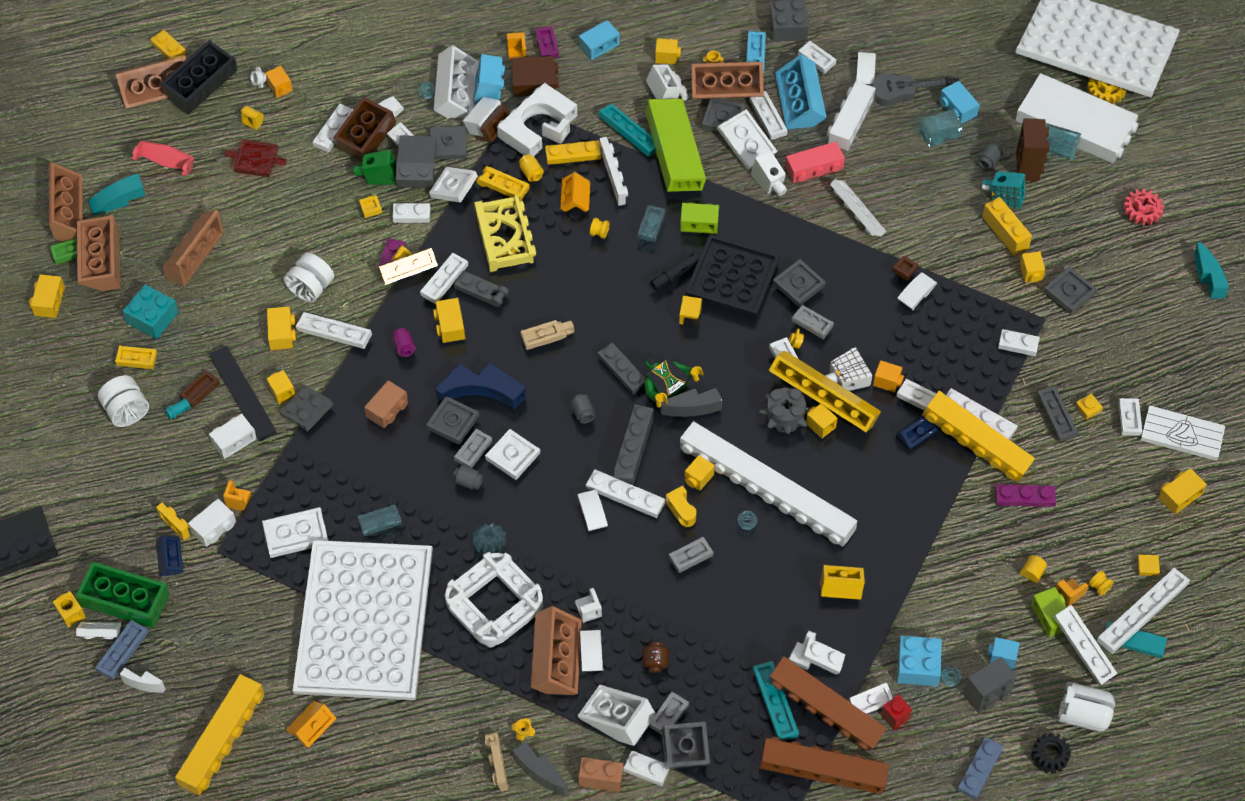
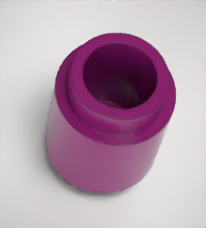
M405 328L394 331L392 340L398 355L403 357L412 355L416 347L410 332Z

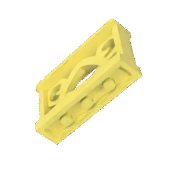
M518 195L482 203V201L475 202V213L490 272L497 271L498 268L529 262L530 264L534 263L533 256H536L535 246L530 243L532 241V234L526 228V226H529L527 215L523 216L525 211L524 203L519 201ZM504 209H515V213L512 215L509 214L510 209L505 212V215H502ZM495 221H497L496 226H494V227L489 226L490 223H494V224H495ZM501 223L512 227L516 231L508 243L500 237L490 236L499 230ZM496 242L501 243V244H500L499 246H497V247L494 246V244H495ZM519 247L525 248V252L516 255L511 251L513 249L516 252H520Z

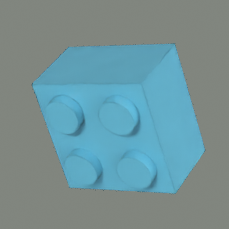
M481 54L475 75L473 104H478L483 97L500 100L501 90H503L504 79H502L505 71V65H502L503 57Z
M901 636L898 647L897 683L938 686L941 677L942 639Z

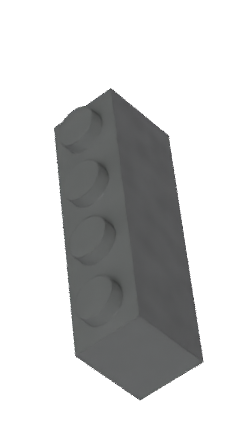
M636 404L634 405L614 469L615 478L634 485L652 427L654 412L653 408Z

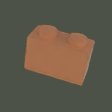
M388 380L364 407L366 417L385 428L394 421L397 413L407 406V392Z
M582 757L579 787L615 792L621 791L623 763Z

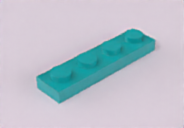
M612 103L599 110L598 116L645 155L649 157L656 152L652 136Z
M773 661L753 666V672L777 738L781 739V741H786L799 737V732L783 689L777 690L770 684L771 681L768 679L775 670Z

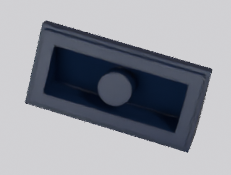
M921 415L895 434L908 449H911L940 428Z
M161 535L156 541L159 576L182 574L183 563L180 537Z

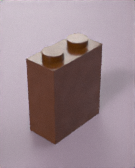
M554 56L512 58L514 97L531 96L535 89L541 87L544 83L555 90L559 88V77H555V74H558V63H554Z

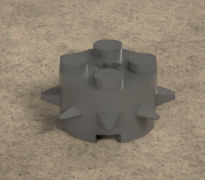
M784 387L775 389L771 394L765 395L768 401L767 408L761 409L759 412L766 414L769 423L767 427L769 429L775 427L777 431L789 434L799 426H807L804 416L811 408L806 407L804 393H801L798 389Z

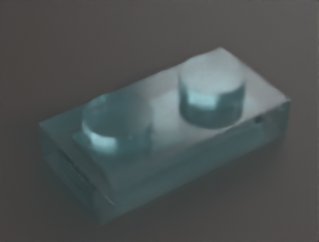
M648 205L637 238L655 242L664 220L666 209Z
M396 504L358 516L364 536L402 525Z

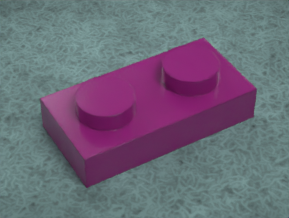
M553 26L535 29L541 57L554 56V58H558L559 50Z
M388 238L379 266L393 262L391 260L400 246L403 245L406 248V242Z

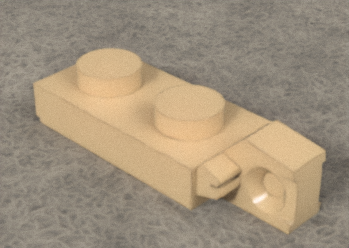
M555 320L522 330L520 333L526 350L567 337V335L574 333V326L572 321L561 323Z
M498 733L485 735L486 748L492 751V754H489L490 765L495 767V773H492L494 785H498L501 792L507 791L509 788Z

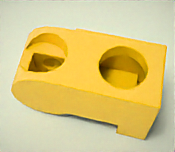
M681 486L666 494V504L682 526L691 527L696 522V509L687 502V491Z

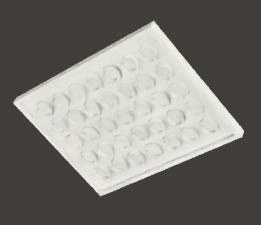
M1040 0L1017 47L1016 53L1152 98L1180 30L1090 0Z
M313 540L293 685L294 694L416 700L433 551L432 546Z

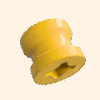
M595 217L591 224L590 235H598L600 238L605 239L610 222L607 220L600 221L599 218Z
M1104 571L1098 572L1089 582V586L1095 588L1100 596L1104 595L1114 584L1112 579L1106 577Z

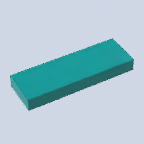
M1107 621L1105 630H1107L1113 623ZM1138 630L1121 647L1162 659L1167 638Z

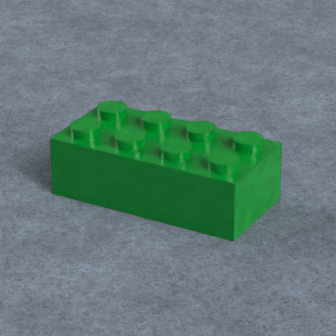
M93 561L76 594L78 603L83 608L127 621L133 620L140 625L153 629L170 596L166 583Z

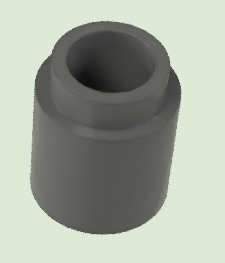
M988 144L978 157V165L984 170L993 168L1003 155L1001 147L997 144Z
M583 394L574 396L570 404L577 419L583 424L591 422L595 418V410L589 397Z
M462 465L460 468H456L453 478H455V483L472 490L474 488L478 490L484 475L480 474V471Z

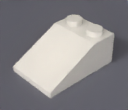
M599 685L578 714V717L617 741L635 746L656 713L646 698Z

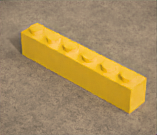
M785 350L776 356L769 369L776 376L865 432L873 427L881 413L880 410Z
M941 391L937 392L922 414L929 422L939 426L944 433L953 436L961 445L970 448L977 456L984 458L992 467L1001 470L1009 479L1016 482L1022 478L1035 459Z
M241 674L239 675L177 773L175 779L178 786L199 796L203 790L205 791L209 787L212 775L219 771L221 761L225 755L227 756L230 753L235 738L240 737L245 722L249 721L253 715V709L263 700L264 691L260 683Z

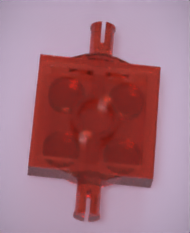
M243 139L241 147L237 151L226 150L225 157L236 158L234 172L270 178L275 164L283 166L287 164L286 158L276 157L279 150L277 144Z

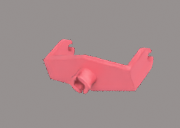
M141 141L132 153L134 154L132 157L134 161L143 156L164 167L184 170L182 176L185 177L192 170L194 157L176 148Z

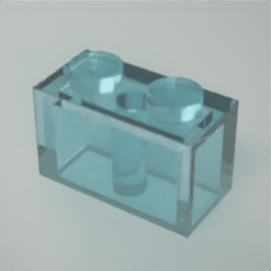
M954 109L922 119L919 131L928 146L939 145L944 141L961 136L963 124Z
M1046 123V127H1049V136L1046 138V141L1050 142L1048 153L1074 160L1082 133Z

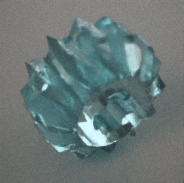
M484 522V527L477 526V531L473 532L474 539L472 540L478 552L483 551V554L488 552L492 554L495 553V550L501 552L502 546L506 544V533L502 531V527L500 525L495 527L494 522L491 525H487Z

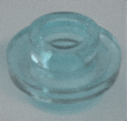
M424 82L419 87V95L425 99L435 96L436 87L431 82Z
M743 511L738 516V525L742 529L751 530L757 525V516L752 511Z
M953 666L944 668L941 673V680L947 686L958 685L962 678L960 670ZM948 674H954L955 677L951 678L948 676Z

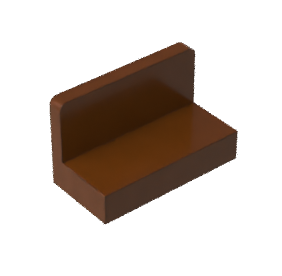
M500 105L482 125L480 130L484 137L476 135L477 140L492 143L497 138L499 122L505 120L510 115L506 106Z

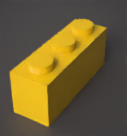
M998 197L985 204L982 218L1009 251L1015 256L1029 249L1032 235L1005 202Z

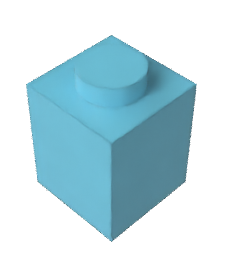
M995 637L994 644H989L987 656H991L990 663L1002 657L1008 666L1014 669L1020 642Z

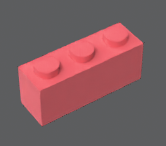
M836 141L786 156L785 168L793 183L803 182L813 177H820L824 174L843 169L845 157Z

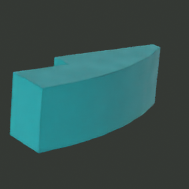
M139 174L121 179L90 198L89 203L93 215L128 206L129 200L145 196Z
M1197 242L1194 257L1200 284L1207 283L1210 299L1225 298L1229 289L1225 274L1213 254L1201 242Z

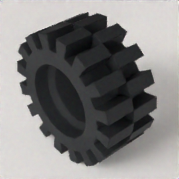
M1051 732L1049 736L1046 733L1042 737L1039 736L1031 751V758L1035 760V767L1039 765L1038 769L1042 771L1044 768L1046 769L1045 773L1048 774L1050 770L1052 774H1055L1057 770L1059 772L1062 771L1063 767L1067 766L1071 754L1069 743H1065L1066 739L1063 737L1061 740L1059 734L1055 737ZM1046 747H1053L1058 751L1059 757L1054 760L1048 759L1044 756L1043 750Z

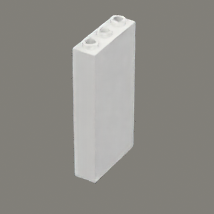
M1041 73L1019 107L1015 120L1022 124L1023 118L1045 119L1046 127H1049V136L1113 164L1117 157L1121 158L1124 152L1123 146L1129 144L1132 137L1130 134L1135 133L1139 125L1137 123V114Z

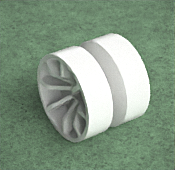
M304 253L295 266L284 276V282L288 289L298 298L309 303L315 302L322 294L323 289L327 288L334 279V273L330 266L312 253Z
M124 375L113 378L104 384L98 392V400L107 411V415L112 423L117 427H126L139 421L149 410L148 401L131 376Z

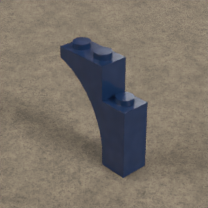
M491 363L486 368H482L478 375L462 364H459L456 369L453 368L444 381L438 383L435 389L436 398L440 402L446 396L453 399L460 396L478 395L496 399L513 410L526 398V387Z

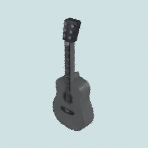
M880 74L873 81V87L876 88L874 99L879 105L892 106L901 101L913 100L915 92L919 88L945 85L948 87L959 81L958 77H945L944 79L914 81L913 77L907 74L901 76Z

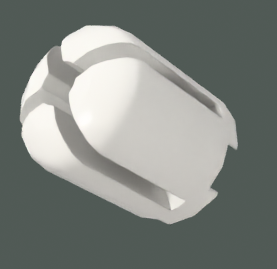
M1068 681L1065 686L1067 694H1064L1063 701L1060 704L1058 715L1060 719L1058 722L1096 732L1105 731L1109 727L1114 714L1115 700L1113 695L1104 690Z

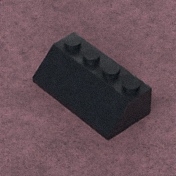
M208 40L163 80L160 86L175 106L189 115L237 71L236 60L229 53Z

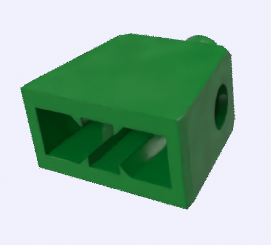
M391 150L365 154L363 156V165H354L355 176L365 175L367 183L370 185H397V165Z

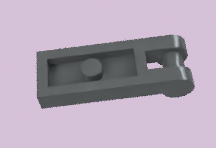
M466 271L461 273L454 284L455 289L496 307H500L503 297H506L509 293L506 287L495 285Z

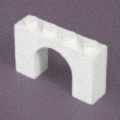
M544 83L541 87L536 88L529 98L524 99L517 109L512 110L505 120L499 122L497 126L498 138L524 156L530 154L534 157L542 149V137L528 129L524 122L536 114L549 115L558 122H561L563 118L571 122L577 116V104Z

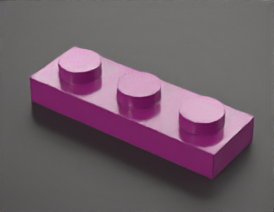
M996 484L995 487L996 505L1055 507L1056 505L1055 486Z

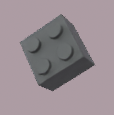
M805 0L770 2V23L773 42L808 39L809 25Z
M1000 657L968 677L963 695L978 713L983 710L988 711L1000 699L1004 701L1011 696L1016 674L1004 659Z
M706 722L671 724L661 727L665 769L707 766L710 764Z

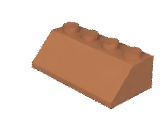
M185 55L116 72L125 108L169 98L160 86V83L186 61Z
M763 62L692 64V99L764 97Z
M51 162L49 164V225L54 239L66 242L77 238V221L82 220V175Z
M213 210L203 213L194 222L192 229L184 235L183 241L179 246L175 247L171 257L163 264L166 279L182 286L186 285L224 233L219 211Z
M113 215L77 221L78 284L100 291L121 288L120 232Z
M554 606L536 613L531 688L545 694H578L581 619Z

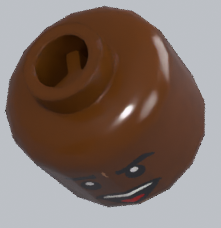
M650 642L648 646L643 648L642 665L649 668L651 673H661V669L669 666V649L665 647L664 643Z

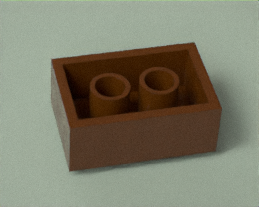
M362 97L333 137L337 148L363 161V156L374 153L387 136V133L396 124L394 114L391 110Z
M1023 118L1016 149L1017 173L1025 174V181H1039L1040 174H1044V163L1047 161V152H1049L1050 142L1046 141V138L1049 136V127H1046L1045 119Z

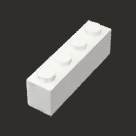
M857 81L853 87H849L847 99L842 101L841 111L836 113L833 121L834 125L830 126L827 131V136H829L828 144L837 141L841 149L849 150L874 100L875 87Z

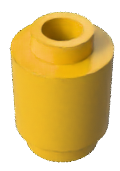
M527 154L519 160L520 169L529 181H538L542 178L544 170L535 157Z

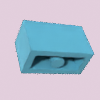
M608 20L596 25V27L589 31L583 32L579 36V48L590 60L620 45V33Z
M960 81L941 90V105L950 112L951 117L954 120L956 119L960 125L978 116L980 104Z

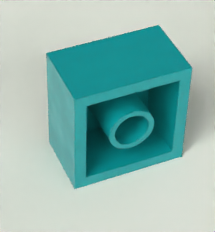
M146 284L122 311L126 324L155 339H158L179 313L174 299Z

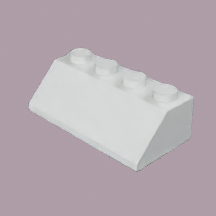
M453 45L438 54L434 111L446 118L465 119L476 105L473 102L475 75L479 61Z

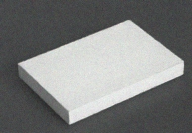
M747 109L717 127V130L748 171L753 168L756 157L771 150L773 155L778 152Z
M320 507L262 521L270 558L311 549L313 540L328 541Z

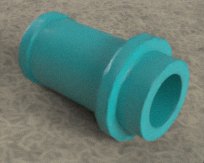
M183 398L172 406L168 405L164 411L169 419H176L177 415L191 409L188 401Z

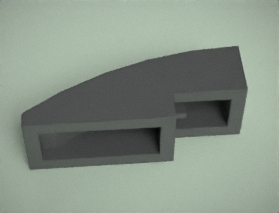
M716 388L698 394L696 389H692L668 398V403L661 402L660 407L661 415L699 416L722 410V398Z
M527 742L512 750L513 759L533 780L562 796L568 794L566 783L546 754L537 757Z

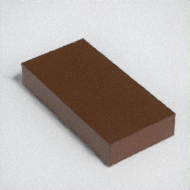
M205 370L179 394L180 399L185 398L190 407L194 408L220 385V380Z

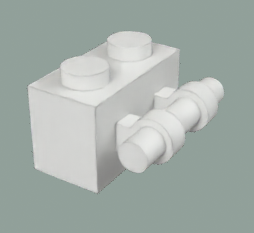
M669 65L652 66L646 82L656 99H678V97H681L683 100L688 99L686 87L682 86L679 75H676Z

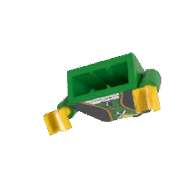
M653 356L645 362V365L650 370L644 382L646 396L656 402L657 407H661V402L667 404L668 398H671L688 385L691 380L690 377H693V380L697 382L699 380L698 375H704L702 368L699 366L692 368L670 359H666L659 364Z

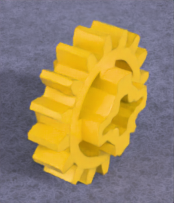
M1093 78L1089 79L1087 87L1089 90L1088 94L1106 102H1111L1113 105L1115 101L1121 102V98L1125 97L1127 90Z

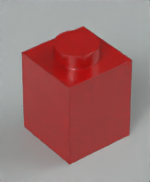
M898 694L883 705L881 717L895 731L910 719L912 708Z

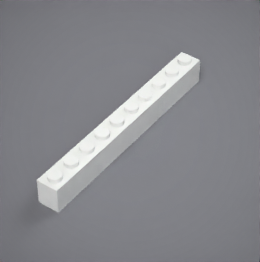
M694 421L680 437V448L683 452L691 454L696 458L698 455L702 456L715 465L717 473L726 475L736 484H741L750 493L759 495L768 504L777 506L780 511L795 517L799 523L808 525L817 534L826 536L832 543L843 547L855 532L857 526L856 519Z

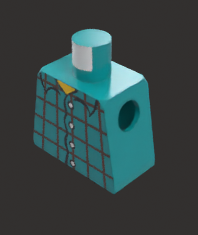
M998 171L995 174L994 180L984 179L982 189L992 191V200L1000 197L1007 206L1021 209L1025 198V174Z

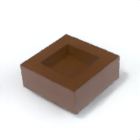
M903 255L893 266L892 272L908 281L917 271L919 265Z

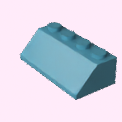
M800 54L775 72L787 129L814 127L827 118L816 64L811 59Z

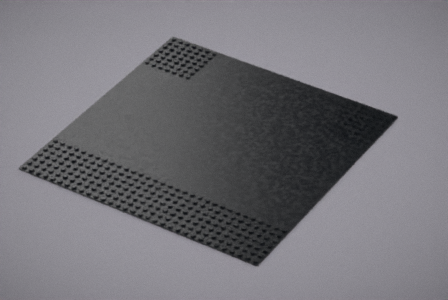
M521 103L516 104L514 109H517ZM533 115L524 122V125L542 137V149L534 156L544 170L540 180L529 181L519 164V160L524 155L498 138V136L489 144L472 171H476L479 177L483 174L484 168L488 166L529 184L530 188L521 201H523L525 209L523 216L527 215L529 226H526V228L532 234V241L530 243L535 246L536 256H533L534 263L530 264L529 262L498 268L497 271L490 272L475 213V202L482 201V203L511 197L489 187H482L475 180L461 202L451 201L418 250L420 252L432 248L438 266L398 280L366 328L371 330L372 336L365 349L353 347L322 393L334 405L309 431L301 427L298 429L218 548V552L230 560L306 595L312 548L270 558L262 523L263 520L320 507L328 541L432 546L422 651L626 748L663 763L665 762L662 734L650 728L649 725L635 746L617 741L579 719L578 714L599 685L646 698L655 713L658 712L670 693L673 692L689 702L688 708L676 724L706 722L710 764L707 766L674 768L673 770L738 801H804L814 780L759 768L765 739L777 738L754 675L753 666L773 661L776 668L784 656L787 659L790 658L797 642L803 644L808 631L816 633L815 641L845 654L841 671L837 675L813 663L810 664L808 670L802 669L847 701H849V698L856 696L977 458V455L970 448L961 445L957 439L944 433L941 428L913 448H907L895 433L920 417L924 410L897 397V392L901 386H897L895 392L873 386L880 360L902 367L901 375H904L902 385L908 379L936 394L938 391H941L945 395L952 388L992 412L999 414L1028 357L1026 354L998 349L1002 329L1038 336L1045 319L921 267H918L917 271L907 281L892 272L893 266L900 260L899 258L709 180H705L702 191L667 192L658 159L648 157L643 153L608 139V142L613 145V157H616L618 160V172L621 171L623 175L622 184L627 187L628 191L626 204L618 206L602 154L601 159L547 165L545 146L559 145V143L542 135V124L544 122L550 124L551 121L557 124L560 122L549 115ZM570 124V132L561 144L599 140L600 144V138L603 137ZM573 172L590 181L589 210L586 212L576 206L566 212L560 209L562 179ZM682 203L719 205L717 234L681 232ZM513 208L504 209V210L502 211V215H505V212H506L507 210H509V209H510L509 214L512 215V214L515 213V209H513ZM595 217L599 218L600 221L607 220L610 222L605 239L600 238L598 235H590L591 224ZM495 221V224H494V223H490L489 226H491V227L496 226L497 221ZM501 223L499 230L490 236L500 237L508 243L516 231L512 227ZM710 234L780 255V260L757 317L702 301L699 318L685 317L684 323L679 324L683 296H685L686 289L697 265L675 278L671 284L667 283L658 291H654L649 282L661 275L662 271L665 269L669 270L692 253L696 254L700 259ZM496 242V243L494 244V246L497 247V246H499L501 243ZM519 247L520 252H516V254L524 253L525 248ZM454 253L468 261V266L464 271L495 285L504 286L509 290V293L506 297H503L500 307H496L455 289L454 282L439 301L458 298L465 339L443 343L442 336L437 334L436 325H439V320L435 321L433 309H437L436 304L422 297L420 291L450 255ZM799 259L826 281L825 287L802 304L834 322L833 328L824 339L792 322V317L801 305L798 307L773 285V279ZM923 272L937 282L929 295L926 298L923 297L915 309L911 310L898 300V296ZM555 320L561 323L572 321L574 333L567 335V337L526 350L520 333L522 330ZM405 328L409 331L415 344V351L408 357L399 356L396 351L392 337L397 329ZM797 328L800 329L799 333L804 335L803 342L799 349L794 347L793 350L799 360L823 375L830 374V363L834 359L856 347L872 374L870 386L851 390L850 392L881 411L873 427L865 432L828 409L837 417L836 428L823 439L808 425L806 427L799 426L789 434L779 432L775 427L769 429L767 427L769 423L766 414L759 412V410L767 408L768 401L765 395L771 394L775 389L784 387L797 389L769 371L775 360L769 345L786 337L789 340L790 334L795 333ZM613 343L644 377L650 372L645 362L653 356L659 364L666 359H670L692 368L699 366L702 368L704 375H698L699 380L697 382L693 380V377H690L691 380L688 385L674 396L692 389H696L697 393L701 394L716 388L722 398V410L688 417L661 415L660 407H657L656 402L646 396L645 387L632 394L598 358L597 352ZM491 363L526 387V398L515 410L503 402L485 396L467 395L453 398L479 412L478 419L460 445L426 429V424L441 404L436 398V386L439 382L444 381L453 368L456 369L459 364H462L478 375L482 368H486ZM389 380L407 392L408 404L405 409L397 413L391 424L383 428L366 417L364 407ZM804 393L806 407L812 408L821 404ZM578 394L587 395L595 410V418L589 423H581L570 404L573 397ZM634 405L653 408L652 427L633 486L664 498L665 504L658 517L655 518L598 494L608 526L588 531L577 494L591 491L586 489V484L594 469L615 478L614 469ZM807 413L804 416L805 422L807 420ZM694 421L856 519L857 526L855 532L843 547L839 544H834L826 536L817 534L808 525L799 523L795 517L783 513L777 506L768 504L759 495L750 493L741 484L732 482L729 477L719 474L715 470L714 476L701 491L690 487L685 481V470L696 457L683 452L680 448V437ZM475 429L492 437L493 441L472 467V469L480 471V474L484 475L478 490L475 488L472 490L455 483V478H453L456 468L462 466L454 461V456ZM509 429L540 449V454L517 480L485 458V455ZM681 486L687 491V502L696 509V522L691 527L682 526L666 504V494ZM704 537L713 551V556L678 573L669 559V554ZM490 552L491 554H509L512 561L535 585L538 583L543 596V608L541 611L554 606L581 619L575 601L590 596V589L594 588L602 607V617L582 622L581 631L601 630L603 671L582 672L580 642L578 694H545L531 688L535 617L504 642L494 647H488L479 642L447 608L445 599L447 584L451 580L456 581L483 560L484 554ZM823 565L864 568L865 583L861 599L821 596L820 581ZM497 576L468 598L489 621L492 620L493 622L521 601ZM650 642L664 643L665 647L670 651L669 666L661 669V673H651L649 668L642 665L643 648L648 646ZM783 690L799 732V737L783 742H798L802 746H818L822 750L829 751L840 729L834 725L831 727L821 720L822 716L817 713L814 715L804 708L806 705L800 701L794 702L787 696L788 693Z

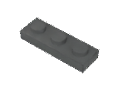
M613 343L597 352L598 358L632 394L645 387V377Z
M1056 386L1038 390L1036 395L1058 441L1077 437L1078 432Z

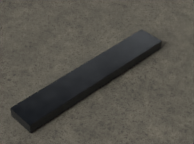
M225 346L210 353L212 361L242 413L254 428L259 442L277 434L275 427L228 347Z

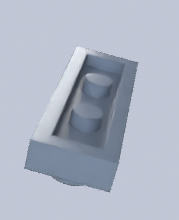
M130 620L95 667L96 671L114 680L149 633L148 629Z
M985 737L957 791L977 800L1004 746Z

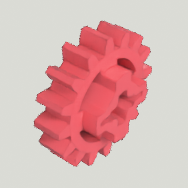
M1136 189L1135 193L1130 192L1129 196L1125 198L1124 214L1130 215L1128 220L1134 219L1135 224L1141 222L1142 226H1144L1145 222H1148L1149 225H1152L1153 221L1158 222L1159 218L1162 217L1164 205H1162L1163 199H1158V194L1152 195V190L1147 193L1145 189L1142 192Z

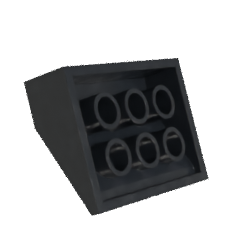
M42 506L0 521V577L59 556Z

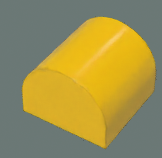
M245 106L241 110L242 123L257 130L264 120V114L249 106Z
M1030 555L1020 571V575L1038 584L1047 568V563L1036 555Z

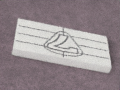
M1149 405L1141 441L1217 461L1225 425Z

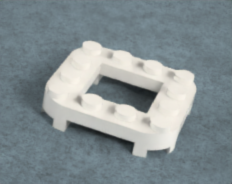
M488 552L484 554L483 560L456 581L451 580L447 584L445 593L446 605L449 611L479 642L488 647H494L507 640L536 616V613L543 608L541 587L538 583L535 585L512 561L511 556L507 553L491 554ZM497 576L521 601L493 622L492 620L489 621L468 598Z

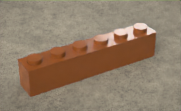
M785 656L768 678L774 688L779 691L781 689L785 690L791 700L796 703L798 701L806 705L804 708L814 715L817 713L822 716L821 720L831 727L834 725L839 728L841 735L848 739L852 737L857 741L856 745L865 751L867 749L871 751L887 729Z
M771 737L766 738L763 743L759 768L882 795L886 788L889 764L878 759L867 760L859 755L848 756L836 750L825 751L818 746L806 747L798 742L788 743L781 741L779 738Z

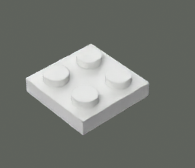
M446 167L429 194L431 198L461 202L478 175L476 171Z
M509 429L485 455V458L517 480L540 454V449Z

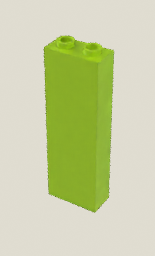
M648 99L645 114L667 192L702 191L706 176L683 99Z

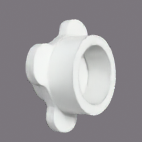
M256 67V71H253L250 75L252 84L263 88L266 75L261 71L260 67Z

